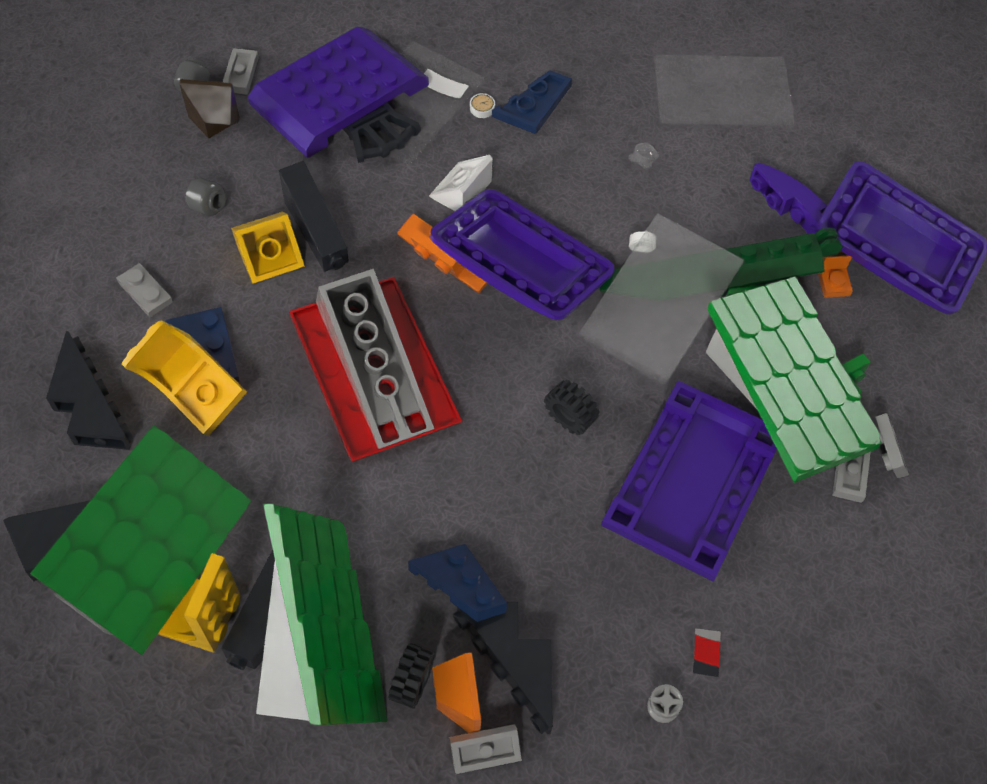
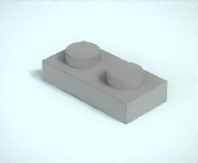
M233 48L223 82L232 83L234 93L248 95L259 59L258 52Z
M140 263L116 277L118 283L149 317H152L173 303L170 295Z
M888 414L876 416L879 426L876 427L880 434L879 439L882 442L881 444L885 445L887 453L882 454L887 471L893 470L897 478L908 476L909 473Z
M871 452L836 466L832 496L860 503L864 501Z
M515 724L449 737L456 774L522 761L518 731Z

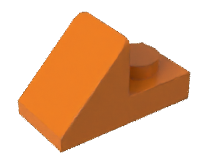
M841 251L838 254L823 257L825 272L818 273L824 298L851 296L853 290L847 267L852 256H848Z

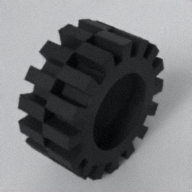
M561 380L545 396V408L550 410L548 414L551 417H555L554 421L561 423L564 429L568 428L569 433L583 434L599 418L598 414L600 412L596 408L598 406L597 403L591 401L593 397L590 394L587 395L583 387L579 389L578 384L575 382L571 384L570 380Z
M413 643L407 645L391 682L389 700L415 709L423 694L434 664V651Z

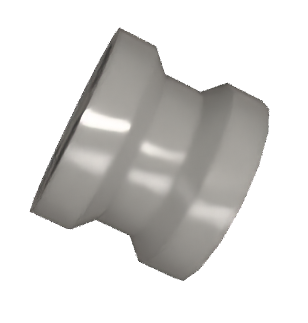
M668 684L660 685L654 689L648 699V712L657 722L669 723L675 720L681 711L683 697L674 686Z

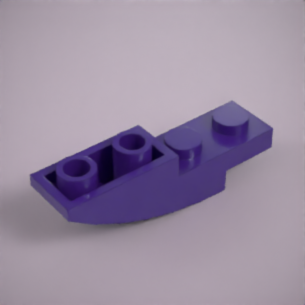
M762 163L755 164L750 177L754 190L761 192L771 209H775L780 215L790 212L793 221L799 223L806 230L807 234H816L818 232V220L827 205L810 189L791 176Z

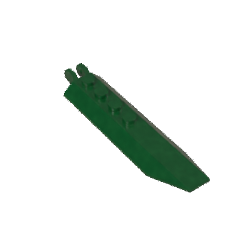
M823 228L816 234H803L614 269L612 277L600 287V292L661 302L728 290L730 288L825 272L823 257L838 254L843 246L840 240L837 239L838 233L835 228Z

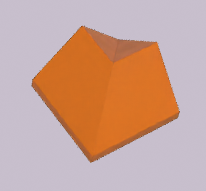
M472 652L462 654L432 667L436 708L468 733L480 731L481 714Z

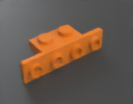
M412 214L397 232L398 236L413 246L414 251L422 258H429L434 261V265L445 274H452L471 289L480 293L488 283L462 266L433 243L430 238L433 227L415 214Z

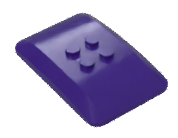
M860 161L855 162L849 168L817 223L818 231L823 228H835L838 233L837 239L840 240L843 246L841 251L848 256H852L853 260L908 295L945 314H954L961 308L987 255V241L982 235L871 165Z
M496 190L482 191L431 229L430 238L432 242L462 266L507 296L554 320L566 318L609 280L614 273V265L608 259Z

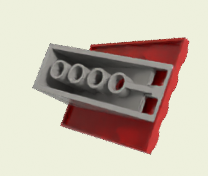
M373 268L319 286L316 303L289 311V315L351 463L462 422L395 277L378 281Z

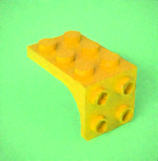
M158 321L152 325L142 340L127 353V357L122 362V365L127 370L139 374L162 391L203 434L208 436L247 393L190 334L164 321Z
M211 553L200 580H195L159 631V635L215 653L219 642H222L226 635L228 621L232 612L234 613L238 608L241 598L225 557Z

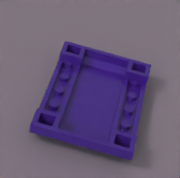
M355 27L258 82L249 94L248 101L265 120L309 158L329 146L327 138L403 92L409 97L427 87L429 79L369 29Z
M678 380L624 484L603 518L601 526L714 582L777 450L763 420Z

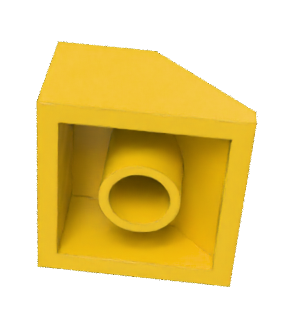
M282 211L231 228L238 250L253 284L305 267L288 214Z

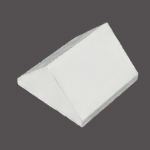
M486 155L458 162L429 197L454 211L458 210L484 191L491 183L492 157Z

